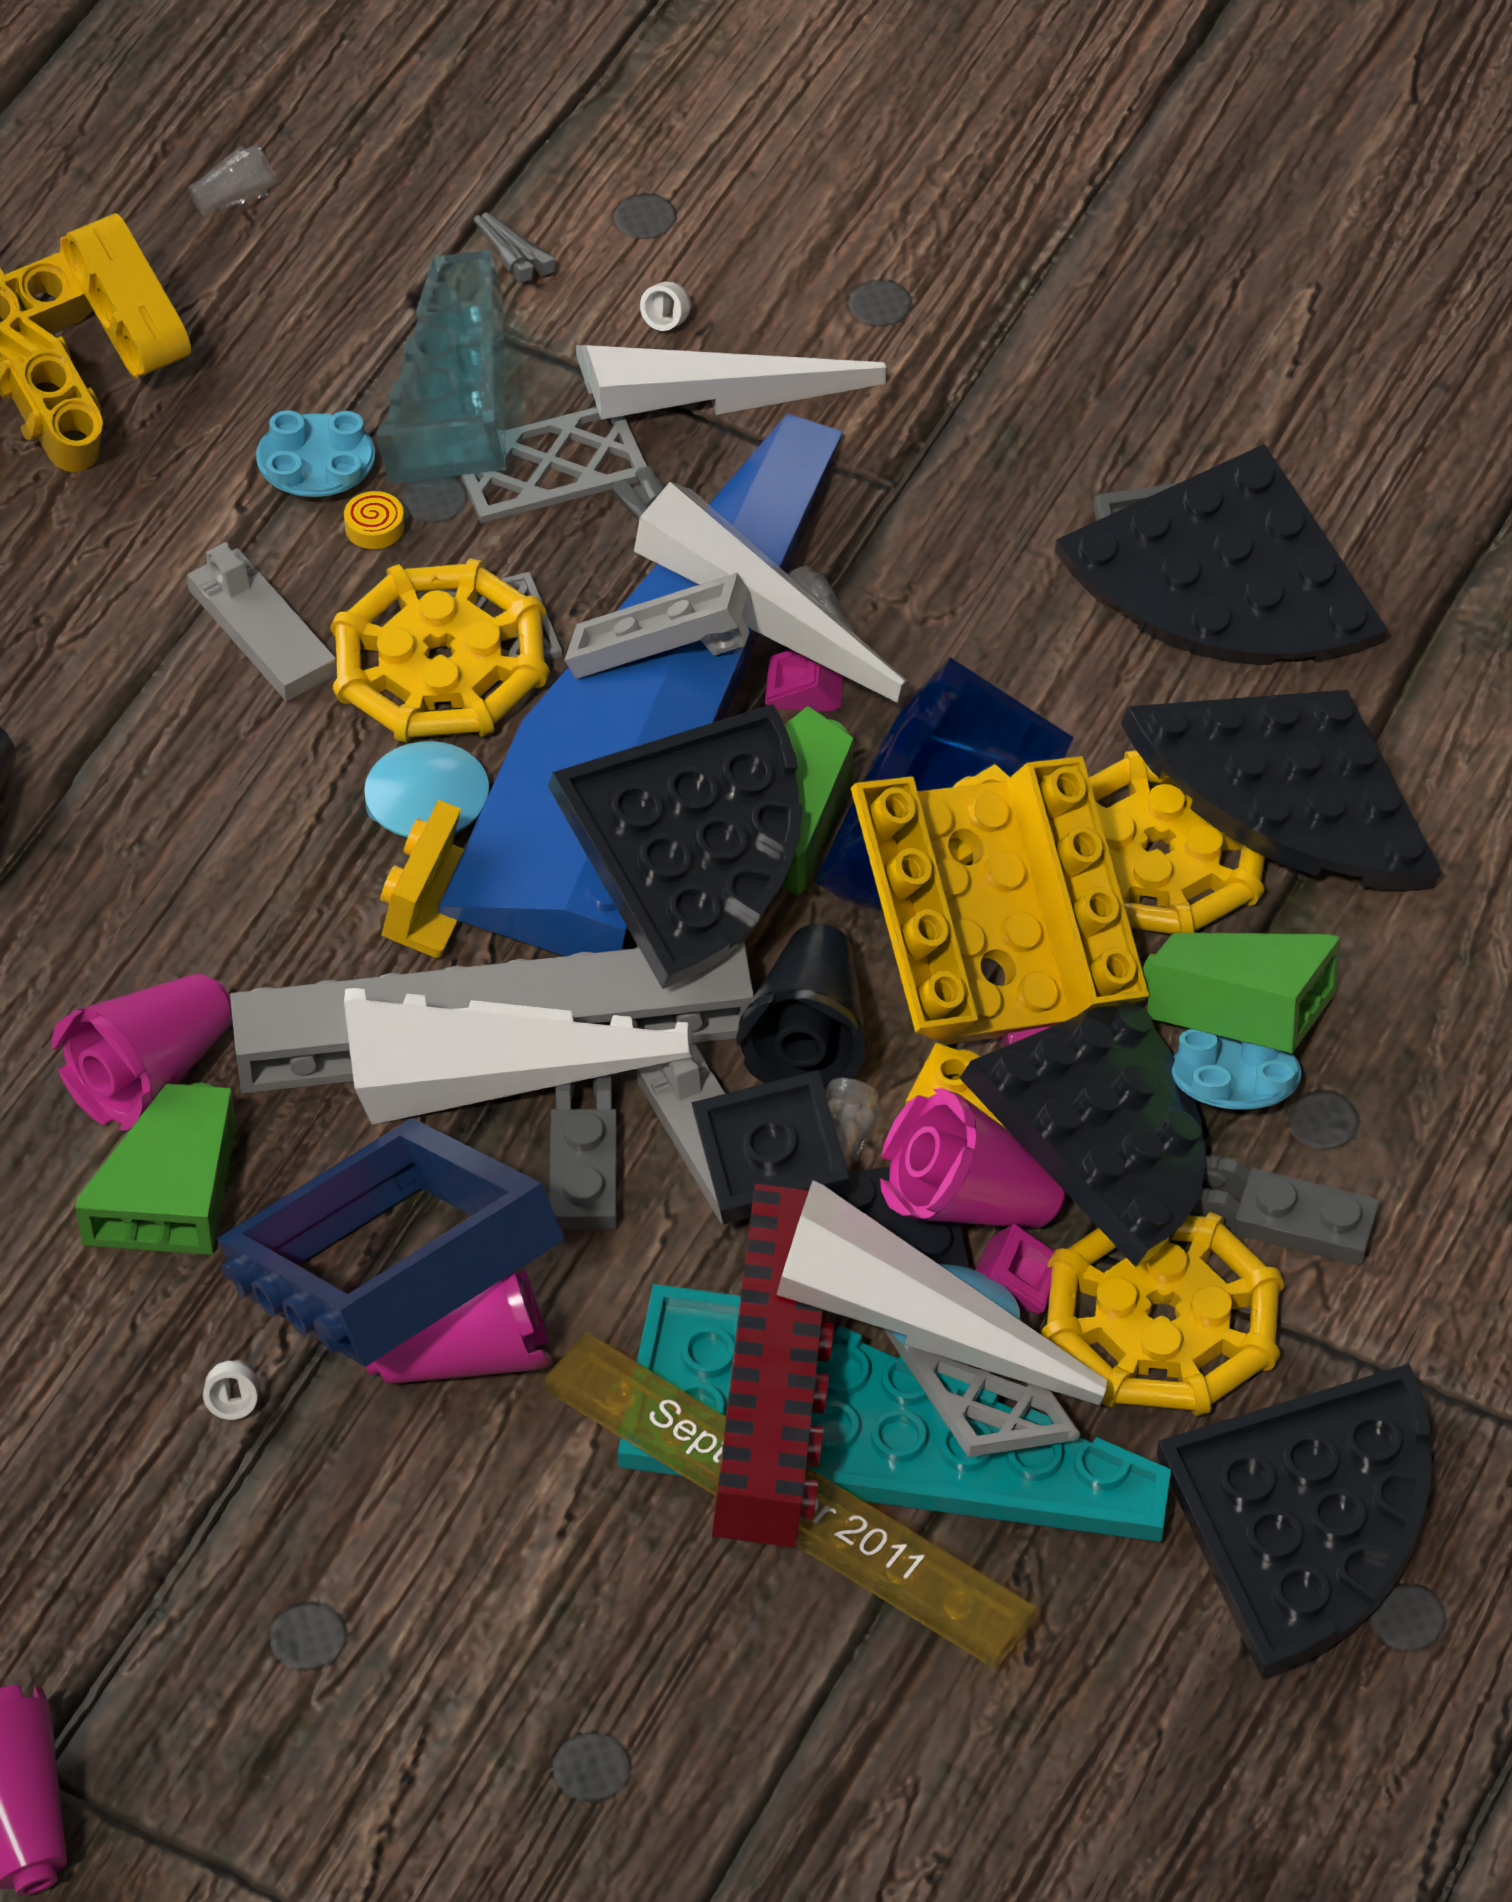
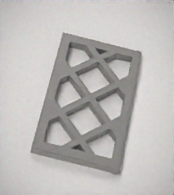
M597 407L454 443L448 445L447 451L453 457L480 523L611 490L616 481L626 479L629 484L637 483L636 471L641 467H647L625 417L610 418L613 428L606 438L579 429L581 424L601 419ZM548 432L559 435L548 453L520 444L522 439ZM571 439L598 449L587 467L559 458ZM490 447L501 450L488 469L469 462L466 453ZM610 453L628 459L632 466L630 469L611 474L598 472ZM512 454L539 464L528 482L500 473ZM551 468L579 478L576 483L549 490L539 487ZM491 484L520 493L515 499L488 505L484 497Z
M884 1328L885 1333L968 1457L1075 1441L1079 1438L1080 1432L1051 1390L1026 1383L1028 1386L1025 1387L992 1375L993 1372L979 1370L940 1355L909 1347L899 1342L894 1337L893 1331ZM939 1372L971 1385L962 1397L948 1392L935 1373ZM985 1389L1018 1402L1012 1412L1008 1414L975 1401L981 1391ZM1031 1406L1045 1411L1054 1424L1040 1426L1022 1418ZM968 1416L1001 1430L999 1433L977 1436L965 1417Z

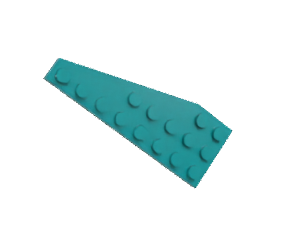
M653 1284L618 1448L619 1468L718 1481L721 1454L717 1458L720 1460L718 1463L713 1460V1457L723 1445L721 1443L724 1437L740 1296ZM840 1325L836 1331H833L829 1363L817 1362L816 1372L829 1374L824 1415L811 1414V1425L823 1426L818 1468L806 1466L805 1478L818 1479L817 1495L1162 1542L1171 1469L1098 1437H1095L1093 1442L1079 1437L1075 1441L968 1457L901 1356L896 1358L862 1343L861 1334ZM935 1373L945 1389L963 1397L971 1385L942 1373ZM986 1389L981 1391L975 1401L1008 1414L1013 1410V1408L997 1402L998 1394ZM664 1400H672L680 1406V1414L676 1413L677 1408L673 1404L666 1403L664 1404V1409L672 1416L673 1423L666 1428L656 1426L650 1420V1413L652 1411L655 1413L654 1418L658 1423L667 1424L669 1420L660 1410L659 1405ZM1033 1409L1022 1418L1040 1426L1054 1424L1049 1416ZM968 1416L965 1417L977 1436L999 1433L1001 1430ZM683 1420H689L696 1425L694 1436L678 1428L677 1434L680 1437L688 1436L691 1438L686 1441L676 1438L673 1433L674 1427ZM684 1423L681 1425L692 1432L693 1427L691 1424ZM704 1430L707 1431L706 1434L710 1433L716 1437V1446L711 1451L701 1453L694 1447L689 1454L686 1453L687 1449ZM710 1436L703 1437L698 1442V1447L702 1450L708 1449L713 1443V1438Z

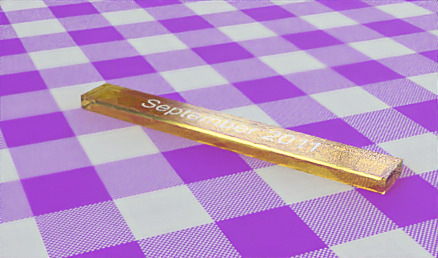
M585 1332L545 1377L546 1391L716 1496L726 1417L588 1332ZM806 1467L805 1478L818 1479L813 1521L799 1520L795 1546L996 1669L1034 1622L1036 1607Z

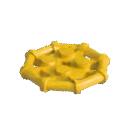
M470 558L466 564L409 569H403L399 564L392 566L386 570L387 576L347 612L337 613L330 626L336 640L337 679L333 684V691L341 703H352L394 732L395 740L410 743L413 737L478 732L483 737L493 733L494 724L533 688L543 687L550 674V669L544 659L542 620L546 615L544 605L538 597L524 595L485 569L484 561ZM457 589L456 596L452 597L449 593L440 590ZM430 591L424 594L420 600H418L417 595L415 593ZM478 595H482L505 612L495 618L475 605ZM396 600L398 601L401 611L383 627L371 623ZM519 636L520 655L518 657L501 656V641ZM449 647L451 649L452 656L449 658L443 655H438L433 659L428 658L430 655L429 651L433 648ZM360 648L378 651L379 666L362 670ZM498 680L503 681L484 701L480 698ZM387 689L403 700L405 704L399 707L380 693ZM451 701L452 708H463L425 712L436 710L435 702Z
M1136 750L1125 752L1124 759L1089 777L1130 928L1167 934L1194 933L1242 905H1255L1264 893L1261 878L1265 856L1222 833L1190 809L1193 799L1188 795H1184L1168 776L1159 779ZM1148 782L1159 783L1161 785H1157L1151 790H1149ZM1128 785L1130 796L1108 808L1097 803L1100 799ZM1155 841L1170 845V853L1165 855L1158 849L1150 852L1145 849L1148 843ZM1241 849L1237 869L1232 870L1219 865L1222 851ZM1211 888L1215 891L1197 902L1189 904L1188 900ZM1141 895L1157 898V906L1137 903H1140Z
M1209 1212L1206 1217L1188 1215L1171 1240L1192 1242L1189 1251L1185 1252L1180 1246L1168 1243L1155 1256L1137 1267L1127 1258L1104 1273L1092 1266L1094 1262L1116 1248L1099 1228L1068 1249H1056L1047 1263L1048 1268L1052 1267L1047 1325L1042 1329L1041 1335L1107 1380L1101 1404L1113 1409L1119 1404L1191 1410L1194 1416H1200L1210 1413L1213 1403L1260 1370H1271L1280 1357V1351L1276 1346L1278 1297L1284 1288L1283 1278L1277 1268L1267 1267L1223 1225V1216L1213 1212ZM1212 1251L1241 1279L1227 1284L1206 1264ZM1077 1291L1096 1297L1094 1317L1078 1319L1075 1317ZM1167 1304L1175 1308L1177 1319L1170 1321L1163 1315L1152 1319L1148 1315L1151 1312L1152 1305ZM1251 1306L1249 1333L1245 1334L1229 1329L1231 1309ZM1098 1342L1119 1362L1118 1365L1112 1368L1089 1345ZM1221 1353L1230 1358L1206 1376L1199 1372L1201 1367ZM1149 1368L1167 1369V1377L1178 1378L1179 1382L1139 1379L1136 1376L1137 1374L1149 1375Z

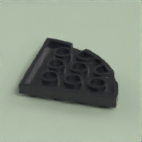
M1265 444L1056 539L1055 553L1074 578L1101 604L1105 601L1109 602L1117 610L1138 622L1137 629L1171 646L1201 656L1254 665H1272L1273 659H1301L1313 657L1314 662H1321L1358 653L1381 644L1386 640L1387 627Z
M1348 690L1127 707L1121 725L1132 745L1150 770L1159 779L1168 776L1193 799L1190 809L1232 839L1270 859L1315 876L1318 875L1321 868L1347 875L1359 876L1360 885L1364 887L1394 890L1434 889L1442 872Z
M774 704L552 772L548 784L550 792L662 989L692 978L718 963L736 949L757 928L768 913L791 867L799 840L802 818V805H799V791L795 775L798 764L787 729Z
M1126 1002L1120 1006L1097 1007L971 1060L959 1077L1135 1267L1155 1256L1166 1246L1193 1210L1202 1188L1206 1166L1205 1139L1201 1118L1195 1099L1183 1092L1175 1083L1172 1075L1175 1058L1153 1027L1150 1015L1140 1006Z
M1410 1364L1158 1440L1157 1458L1162 1466L1171 1469L1170 1485L1262 1680L1305 1663L1327 1651L1353 1632L1377 1609L1395 1586L1412 1556L1423 1527L1432 1476L1429 1442L1431 1435L1430 1422L1422 1392Z

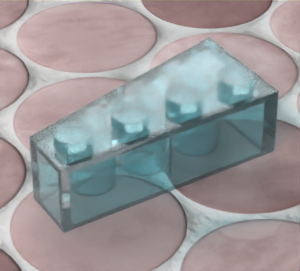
M491 250L433 257L416 310L418 322L413 337L408 336L403 351L405 363L399 381L394 380L389 395L391 407L386 421L381 420L376 436L390 484L507 469L503 297Z

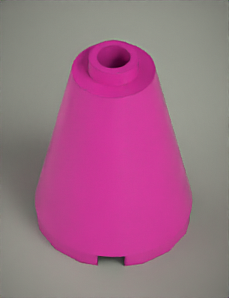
M193 974L72 1011L56 1023L51 1039L53 1051L62 1046L67 1063L58 1069L62 1082L76 1103L93 1120L102 1125L114 1120L122 1124L118 1130L127 1131L133 1127L165 1084H178L229 1028L232 1021L231 998L225 987L218 981L210 979L203 974Z
M944 1088L933 1089L937 1094L929 1098L921 1095L916 1096L907 1103L894 1120L885 1140L881 1157L891 1161L889 1181L880 1178L881 1192L889 1208L902 1216L914 1220L1010 1226L1014 1223L1019 1227L1040 1228L1048 1224L1062 1210L1066 1199V1192L1005 1127L960 1094Z
M527 1271L513 1272L365 1367L368 1374L371 1376L380 1373L386 1384L531 1371L550 1366L552 1364L551 1355L542 1349L537 1351L536 1346L548 1343L549 1341Z
M20 1685L0 1688V1888L15 1889L18 1896H27L41 1892L54 1885L58 1881L56 1873L66 1865L67 1856L51 1706L42 1687L34 1686L33 1697H24Z

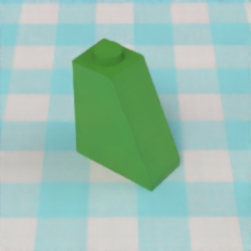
M809 706L805 707L785 724L798 764L795 775L799 791V805H802V818L798 844L783 886L796 896L807 888L853 779L854 738L849 735L848 731L839 722L826 719Z
M1173 933L1157 954H1150L1143 967V975L1149 993L1147 1013L1154 1020L1293 1053L1337 992L1341 937L1330 934Z
M194 1083L191 1085L165 1084L78 1196L76 1214L82 1246L213 1255L236 1131L231 1088L214 1087L205 1083Z

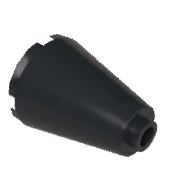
M810 924L798 929L788 941L741 1016L736 1034L737 1047L740 1045L745 1056L743 1064L749 1073L765 1084L819 1070L823 1087L829 1086L828 1093L842 1089L858 1075L866 1054V1033L852 945L847 936L837 928L825 924Z

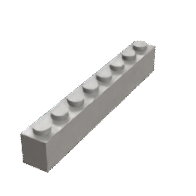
M744 941L718 963L692 978L662 989L641 950L637 947L635 949L600 953L580 952L571 956L536 960L516 959L508 963L473 967L452 966L444 970L409 974L388 973L380 977L346 981L325 980L316 984L282 988L261 987L252 991L230 993L241 1094L354 1081L344 1009L345 989L349 988L365 989L366 1000L403 1004L406 994L425 995L426 1006L447 1009L468 1008L470 1001L474 1000L570 1010L573 1022L610 1025L613 1015L628 1016L632 1018L633 1028L669 1030L675 1029L677 1022H685L689 1024L693 1034L692 1043L735 1039L741 1016L753 999Z

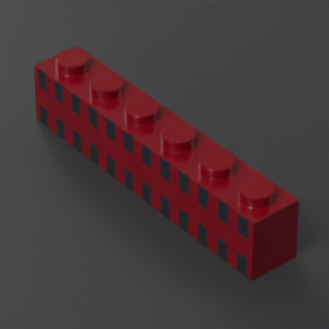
M755 1183L712 1537L795 1548L799 1520L813 1521L818 1479L805 1478L806 1466L817 1468L819 1466L823 1426L811 1425V1414L824 1415L829 1374L816 1372L817 1362L829 1363L834 1322L821 1321L822 1311L827 1310L777 1295L781 1276L809 1190Z

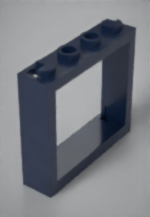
M410 1118L217 1238L227 1260L221 1266L223 1275L233 1281L240 1298L249 1297L259 1303L271 1317L281 1316L289 1321L301 1335L311 1334L321 1340L332 1353L339 1351L364 1367L565 1240L542 1183L414 1118ZM418 1189H422L471 1215L465 1221L349 1294L298 1266V1264Z

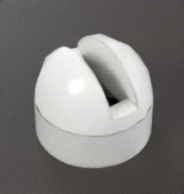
M661 282L648 288L643 293L640 301L643 319L650 327L659 331H667L682 324L688 317L691 309L690 295L683 286L674 282ZM674 300L673 318L667 317L668 313L671 310L672 302Z
M241 1360L218 1363L206 1377L203 1390V1400L206 1407L212 1414L222 1419L236 1420L247 1416L254 1409L259 1392L258 1378L252 1367ZM229 1378L238 1380L241 1397L230 1399Z

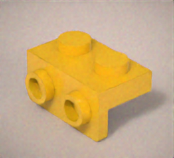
M439 799L427 822L419 818L414 822L403 853L410 857L404 869L396 865L392 867L380 896V901L389 904L381 936L434 958L442 956L459 921L438 913V909L464 849L452 845L462 809Z

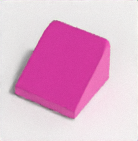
M792 649L770 656L765 704L767 706L774 704L776 709L803 710L807 706L815 711L838 710L841 707L843 675Z
M1013 1223L988 1241L976 1271L985 1274L987 1278L1007 1288L1017 1301L1019 1308L1040 1314L1045 1310L1049 1301L1052 1267L1048 1268L1047 1263L1054 1251Z

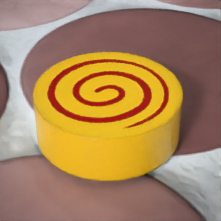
M381 491L364 492L353 497L344 509L347 537L352 543L365 549H382L391 546L401 538L404 532L405 524L402 504L393 495Z

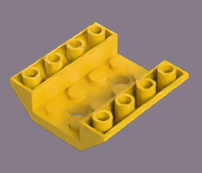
M1083 756L1028 762L1008 780L917 791L914 777L911 776L855 783L851 787L915 1033L947 1045L1003 1037L1008 1033L1054 1026L1097 1007L1120 1006L1126 1002L1134 1004L1149 997ZM950 838L959 839L970 847L973 854L972 865H963L952 857L948 847ZM982 958H990L1003 968L1006 978L1004 986L994 985L984 977L981 971Z

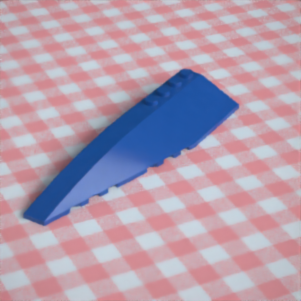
M787 413L709 505L786 572L837 451L843 431ZM657 564L617 611L699 584ZM747 627L749 635L744 647L715 656L712 655L701 640L578 679L574 677L568 667L522 720L441 900L438 913L563 956H571L580 952L600 953L627 950L633 936L548 788L552 772L723 720L760 633Z

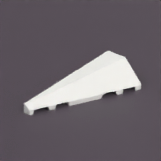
M576 345V356L588 394H593L601 420L711 400L715 414L719 415L886 384V366L884 362Z
M669 482L640 516L634 552L699 585L731 574H739L749 591L742 613L747 627L897 703L907 691L909 682L691 489Z
M345 989L344 1009L354 1088L372 1125L685 1059L692 1055L693 1034L689 1024L685 1022H677L675 1029L649 1030L633 1028L632 1018L628 1016L613 1015L610 1025L573 1022L570 1010L474 1000L470 1001L468 1008L447 1009L426 1006L425 995L406 994L403 1004L366 1000L365 989Z
M812 1181L781 1276L777 1295L907 1335L904 1345L1100 1405L1107 1386L1105 1378L830 1189L816 1181Z

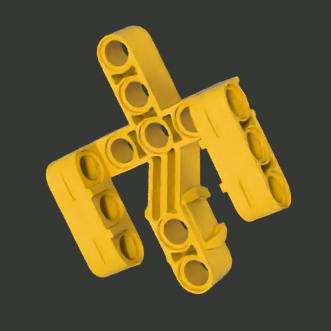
M117 213L67 232V235L61 238L60 251L56 254L5 275L0 267V318L4 320L0 323V395L3 400L12 397L26 422L24 425H21V432L24 438L32 440L38 437L54 465L68 472L84 471L94 465L99 457L103 420L99 411L101 405L92 388H86L73 365L66 342L62 336L56 338L52 333L81 322L94 310L125 367L134 378H140L191 355L189 337L180 317L126 223ZM45 293L55 297L56 299L49 302H42L36 300L32 296H34L35 294ZM47 382L55 384L60 389L54 392H43L35 386L39 383ZM75 430L84 433L87 438L75 441L64 437L62 434L66 431Z

